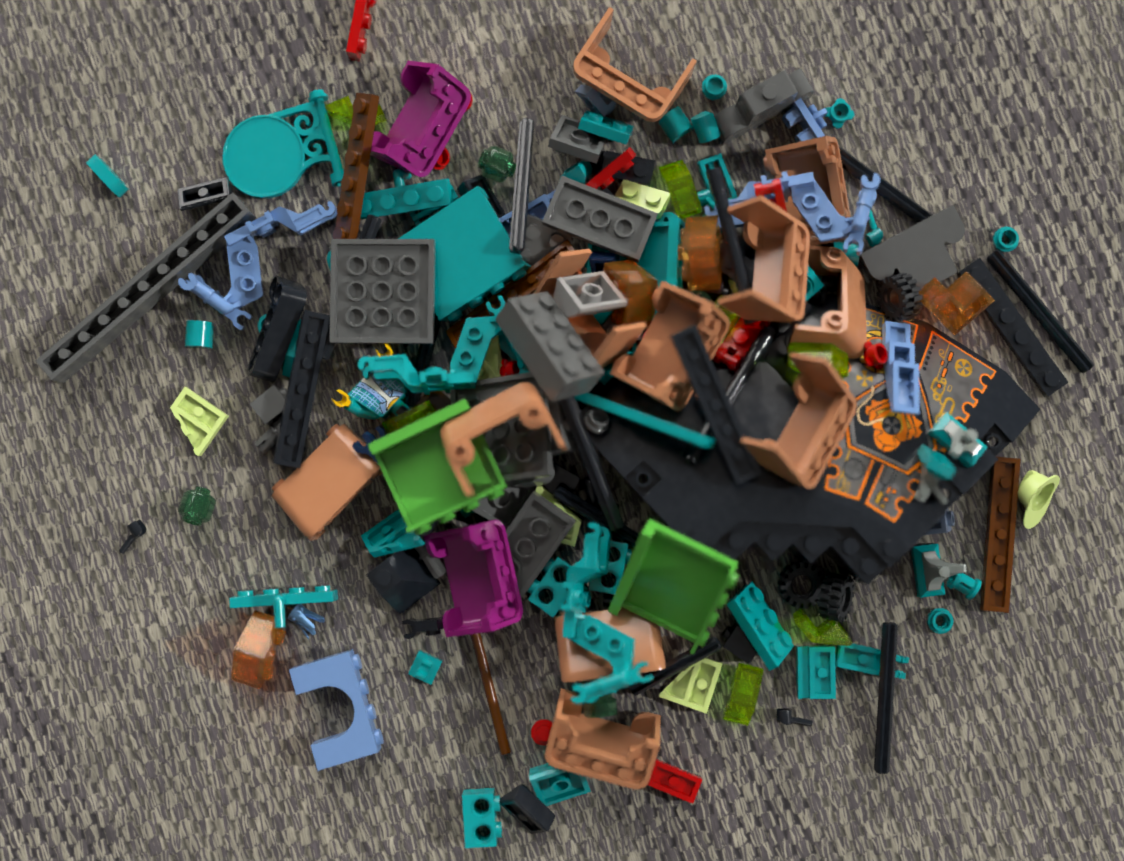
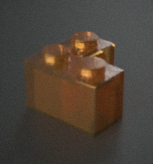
M718 215L687 217L685 228H681L682 244L678 245L679 260L684 262V265H682L683 281H687L689 291L716 290L721 287L722 267L719 255L721 232Z
M630 259L604 263L603 271L628 301L627 306L613 310L612 321L618 327L644 322L646 328H649L655 315L652 295L658 288V280Z
M967 271L947 289L934 277L919 291V295H923V299L920 301L954 336L995 301Z
M254 610L233 650L231 680L261 689L265 680L269 681L274 671L272 663L276 655L274 650L277 645H282L286 635L283 627L275 628L274 616Z

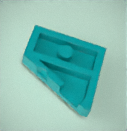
M399 509L361 535L369 553L374 558L425 544L422 536L416 535L414 532H407L406 528L408 527Z

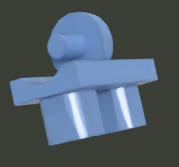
M800 98L784 114L782 120L789 129L798 123L801 125L804 131L795 136L796 142L825 136L821 129L827 126L823 117L828 112L826 108L818 111L814 104L807 108Z

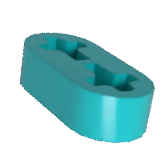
M94 154L86 162L93 172L119 198L129 190L126 184L97 154Z

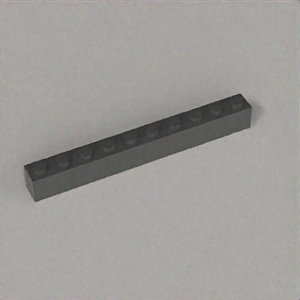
M232 192L36 360L37 364L52 381L65 383L179 285V278L185 280L189 273L195 272L226 245L225 235L243 227L248 221H254L257 219L256 216Z

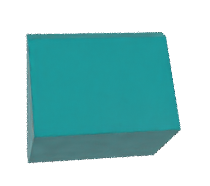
M549 763L530 768L529 779L537 798L546 806L591 792L587 777L584 775L550 766Z

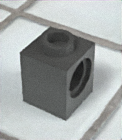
M273 385L250 403L251 407L265 424H273L282 416L287 389L285 387L280 389V387Z

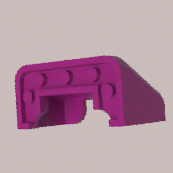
M408 60L402 70L400 81L404 89L411 94L387 136L379 131H374L370 156L414 176L425 177L432 171L469 106L471 94L463 83L439 64Z
M490 520L424 536L429 555L433 558H444L454 608L448 609L443 616V627L446 637L492 632L521 620L523 615L522 601L506 529L501 521Z

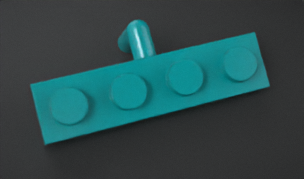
M395 169L393 171L394 188L364 193L360 220H365L369 214L382 217L447 206L453 202L450 179L446 178L405 186L404 180H409L412 174L401 169Z
M330 585L314 586L315 591H305L304 587L289 588V593H279L278 588L264 589L263 594L253 595V590L237 591L238 596L231 597L229 600L230 608L274 606L275 628L285 627L284 605L334 602L338 600L337 589L330 590Z

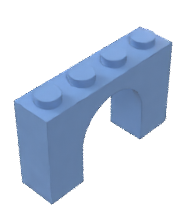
M353 649L289 669L296 695L321 687L331 686L343 690L350 697L354 706V719L348 730L316 740L311 744L318 771L378 753L381 749V744L384 743L381 730L376 729L373 719H376L374 705L368 703L366 694H369L366 679H361L359 669H362L359 654H354Z

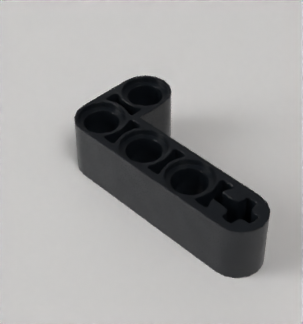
M275 276L271 282L269 297L272 302L247 368L249 376L274 382L279 374L307 298V291L301 283Z

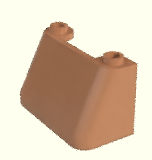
M823 136L765 150L766 156L763 158L765 170L770 171L771 175L775 176L776 179L781 178L782 172L787 171L788 176L813 172L815 181L839 215L846 218L851 217L840 149L835 137ZM791 196L788 197V202H785L787 213L806 225L810 235L809 245H822L847 239L842 238L820 242L793 204Z
M662 281L659 288L652 295L653 307L658 311L633 356L624 354L618 357L613 364L610 374L675 411H680L686 406L694 391L669 336L696 325L712 360L727 334L730 323L728 317L714 303Z
M335 424L326 433L328 438L300 465V468H297L286 480L280 479L272 487L274 491L272 498L310 541L317 540L326 531L325 526L330 525L333 522L332 520L367 485L373 482L371 478L375 479L378 475L381 476L383 474L380 466L370 455L358 453L353 449L352 444L356 441H359L363 446H366V444L346 424L341 426Z
M623 607L617 616L608 612V609L582 613V615H591L635 639L633 668L640 662H648L649 666L642 667L640 673L666 668L659 625ZM559 609L558 614L554 616L562 682L584 681L613 675V667L608 660L566 637H562L565 610Z
M561 688L545 752V758L549 765L631 789L644 788L649 782L660 747L661 715L640 712L632 719L631 726H626L581 713L583 703L577 704L571 700L572 697H577L579 694Z

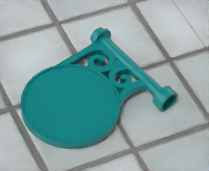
M324 90L311 91L307 103L268 115H257L247 118L230 132L224 144L222 158L226 175L236 188L255 198L269 199L278 197L291 190L307 169L324 162H331L334 172L329 175L332 186H341L344 170L325 106L328 94L324 93ZM304 112L311 113L314 118L313 125L311 126L309 117L299 115L294 120V127L282 119ZM305 121V124L310 128L307 130L302 129L301 123ZM301 136L307 137L304 142H303ZM319 140L324 141L329 155H322L323 148L318 143L313 145L316 152H311L309 149L311 143Z

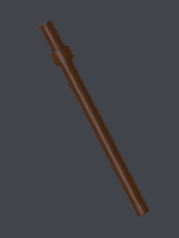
M481 633L469 634L500 753L505 755L510 753L511 750Z

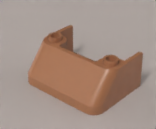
M609 7L575 58L573 65L574 75L580 81L645 121L656 122L671 109L692 76L697 60L692 58L672 91L665 87H657L652 91L609 65V54L606 50L599 47L600 42L611 27L614 9Z
M762 195L728 207V213L744 222L743 238L749 246L756 250L752 290L721 298L718 304L747 320L777 322L801 320L805 311L810 235L806 225Z
M809 245L808 264L818 276L837 277L838 311L826 312L822 316L820 327L795 324L786 352L857 359L863 355L865 351L864 344L867 342L865 278L842 250L835 247Z
M590 249L558 253L533 294L548 291L554 297L557 278L583 274L580 270L590 257L592 251ZM593 314L567 318L602 369L614 362L618 357L626 354L646 328V324L641 322L615 327L607 335Z
M791 352L789 358L800 371L793 384L795 396L800 402L779 440L776 443L770 439L758 441L743 437L740 442L760 465L798 486L810 489L819 481L856 412L857 403L855 397L827 358Z
M521 382L447 420L442 425L440 435L448 460L466 496L472 498L477 495L463 468L469 465L475 456V450L470 440L518 415L523 424L531 429H538L548 424L562 451L568 450L537 388L533 384Z

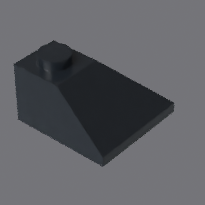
M415 548L396 552L366 574L379 594L399 614L441 584L438 578L435 579L424 561L419 560L420 555Z

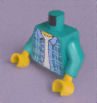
M384 343L388 349L386 353L380 354L377 349L375 350L377 356L395 355L387 343ZM373 373L369 374L368 380H365L363 377L348 395L343 390L338 389L337 391L343 395L341 401L337 402L331 398V401L338 407H344L357 417L376 420L380 417L386 419L393 413L401 421H404L412 412L403 402L408 393L407 388L399 380L376 381Z

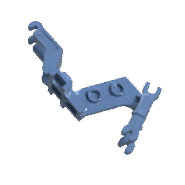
M787 171L782 172L780 180L785 202H788V197L791 196L793 204L818 240L825 242L847 238L844 242L843 252L847 253L850 244H856L858 246L857 255L860 256L864 246L862 241L867 222L870 220V209H872V205L877 198L875 190L879 187V175L874 173L872 182L868 181L867 176H862L860 183L862 189L859 191L858 201L855 205L857 206L853 217L846 218L839 215L815 181L813 172L788 176ZM766 175L761 176L762 185L772 183V180H767ZM748 182L738 198L728 200L729 206L755 198L754 184L761 182ZM775 193L765 195V198H775ZM716 205L713 212L710 211L709 206H705L706 227L714 233L722 231ZM732 215L735 228L744 227V222ZM710 220H716V224L712 225Z
M331 201L328 202L329 210H325L322 205L318 204L301 214L283 207H277L271 212H265L262 217L252 222L248 221L243 227L225 235L231 288L225 297L220 295L218 290L215 291L208 286L200 275L189 273V280L185 281L183 278H179L178 283L182 289L192 291L205 304L208 303L218 312L229 318L236 328L243 330L245 327L239 324L238 318L244 315L251 320L252 315L247 311H241L240 308L263 297L258 246L254 236H262L264 238L276 232L275 227L279 223L295 233L303 235L321 224L337 217V208Z

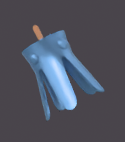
M297 604L294 609L287 606L291 610L287 619L297 624L308 640L309 636L303 628L312 635H315L316 632L314 624L306 617L318 622H325L323 616L308 610L302 604Z

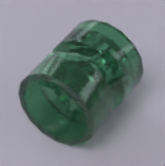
M598 679L584 680L581 682L582 685H587L589 683L597 681ZM612 692L600 696L596 702L583 703L585 717L600 718L618 714L617 702L612 697Z

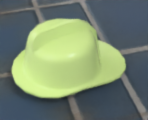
M1029 470L1022 479L1017 495L1022 505L1026 508L1023 517V525L1026 529L1036 526L1046 513L1052 495L1060 481L1058 475L1047 477L1034 470Z

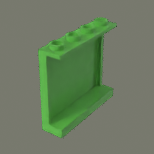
M466 399L368 444L371 453L375 455L404 518L408 527L406 528L408 533L415 532L416 535H420L431 529L430 524L438 520L441 524L455 518V512L462 509L465 512H469L479 507V501L487 497L489 501L503 496V490L508 488L483 434L470 440L475 450V456L469 465L463 467L477 494L472 498L466 496L448 460L440 430L447 420L471 409Z
M649 519L638 539L608 612L617 616L623 607L693 642L694 645L690 653L694 655L697 646L703 647L710 634L705 631L707 626L713 628L719 616L715 612L716 608L722 609L729 594L725 593L726 588L732 590L739 576L734 573L739 562Z

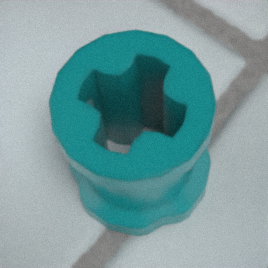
M961 573L949 577L946 587L958 590L965 594L966 599L971 600L980 590L982 581Z

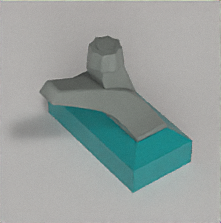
M948 412L944 413L928 432L931 437L967 468L972 467L987 449V446L977 438L978 434L975 430H967Z
M922 444L917 452L921 462V478L919 488L916 490L914 497L924 502L932 490L942 504H947V499L939 490L937 482L939 479H950L956 470L946 456Z
M938 543L917 545L911 548L917 597L919 598L945 595L944 580L953 575L967 572L966 564L942 561L940 559Z

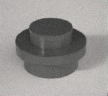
M593 408L585 413L583 423L591 432L600 434L608 428L609 416L604 410Z

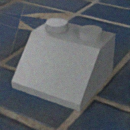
M604 271L557 278L553 297L567 318L610 312L627 306L628 302Z

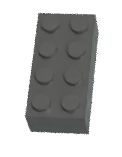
M548 291L510 298L496 317V322L551 402L590 392L605 373Z

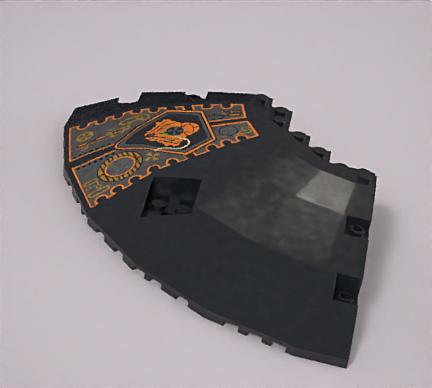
M738 292L729 293V296L738 294ZM815 293L806 301L812 306V309L799 325L820 327L822 316L826 312L838 311L837 294H827L824 305L819 306L820 294ZM866 303L867 342L870 341L873 345L877 343L882 344V324L885 321H889L890 318L886 319L884 317L885 312L881 313L880 307ZM722 306L721 311L728 317L730 323L727 334L723 339L724 341L741 317ZM911 318L898 323L910 324L911 343L915 344V364H919V415L891 412L884 364L881 369H877L875 366L868 367L863 355L857 359L810 355L828 359L855 397L857 403L856 412L819 481L813 488L809 489L798 486L765 468L758 462L757 464L762 474L739 485H735L716 441L713 448H706L697 464L693 465L682 458L690 442L607 411L605 412L609 416V426L606 431L600 434L593 433L588 429L587 431L592 444L671 530L732 560L740 556L750 545L762 558L770 561L778 558L787 548L798 560L812 563L825 551L847 576H851L855 582L869 585L887 567H892L946 514L945 511L998 460L996 455L1018 437L1040 411V408L1006 371L931 324ZM772 321L769 327L774 329L777 334L766 352L760 357L731 406L746 438L758 441L770 439L777 443L800 402L793 390L794 381L799 376L800 371L796 366L788 367L784 363V357L788 353L786 348L794 327L788 322ZM646 325V328L643 330V334L649 328L650 325ZM711 360L725 390L735 371L729 369L728 365L723 362L719 364ZM614 376L605 385L598 381L589 392L697 433L706 421L694 392L686 406L680 411H675ZM576 400L582 418L588 410L596 408ZM946 412L967 430H975L978 434L977 438L987 446V449L970 468L963 465L957 458L955 459L947 449L928 434L938 419ZM990 437L996 440V444L993 447L989 444ZM922 444L946 456L956 470L950 479H939L937 482L940 491L943 489L948 491L947 504H942L932 490L924 502L914 497L916 490L919 488L921 478V462L917 452ZM642 473L648 476V481L645 484H641L638 481V476Z

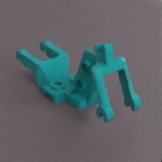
M501 295L498 296V301L501 304L498 309L492 308L489 301L486 303L489 314L493 316L466 319L450 363V373L439 367L427 368L426 372H420V375H418L406 355L364 356L358 362L360 371H363L364 379L368 380L369 374L373 373L376 381L399 380L413 394L424 392L425 395H430L431 391H445L447 394L451 393V390L476 388L491 340L501 334L507 340L508 347H511L514 352L519 370L523 369L524 361L495 320L506 304L505 300Z
M596 523L588 524V527L594 529L595 532L585 535L583 558L567 570V583L563 582V588L566 589L565 604H561V610H565L562 637H566L608 660L613 667V675L605 678L601 677L587 685H574L572 687L573 690L579 691L580 696L572 697L571 700L577 704L593 703L600 696L611 692L612 694L616 693L617 690L637 682L646 683L654 679L653 675L646 677L640 675L641 668L649 666L648 662H640L633 668L634 638L591 615H582V613H586V607H589L591 602V594L588 592V587L585 584L606 575L608 572L612 534L608 528L601 527Z

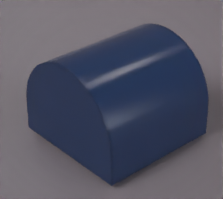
M592 251L589 257L592 273L604 271L609 279H618L620 255L612 252Z

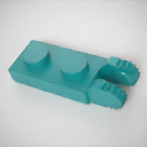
M838 640L835 666L879 676L881 649ZM896 654V662L908 663L909 657ZM895 669V678L905 679L906 673Z

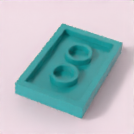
M751 581L744 585L726 605L768 670L771 671L780 665L794 645L789 633L784 631L780 625L776 613L769 608L764 600L762 591Z

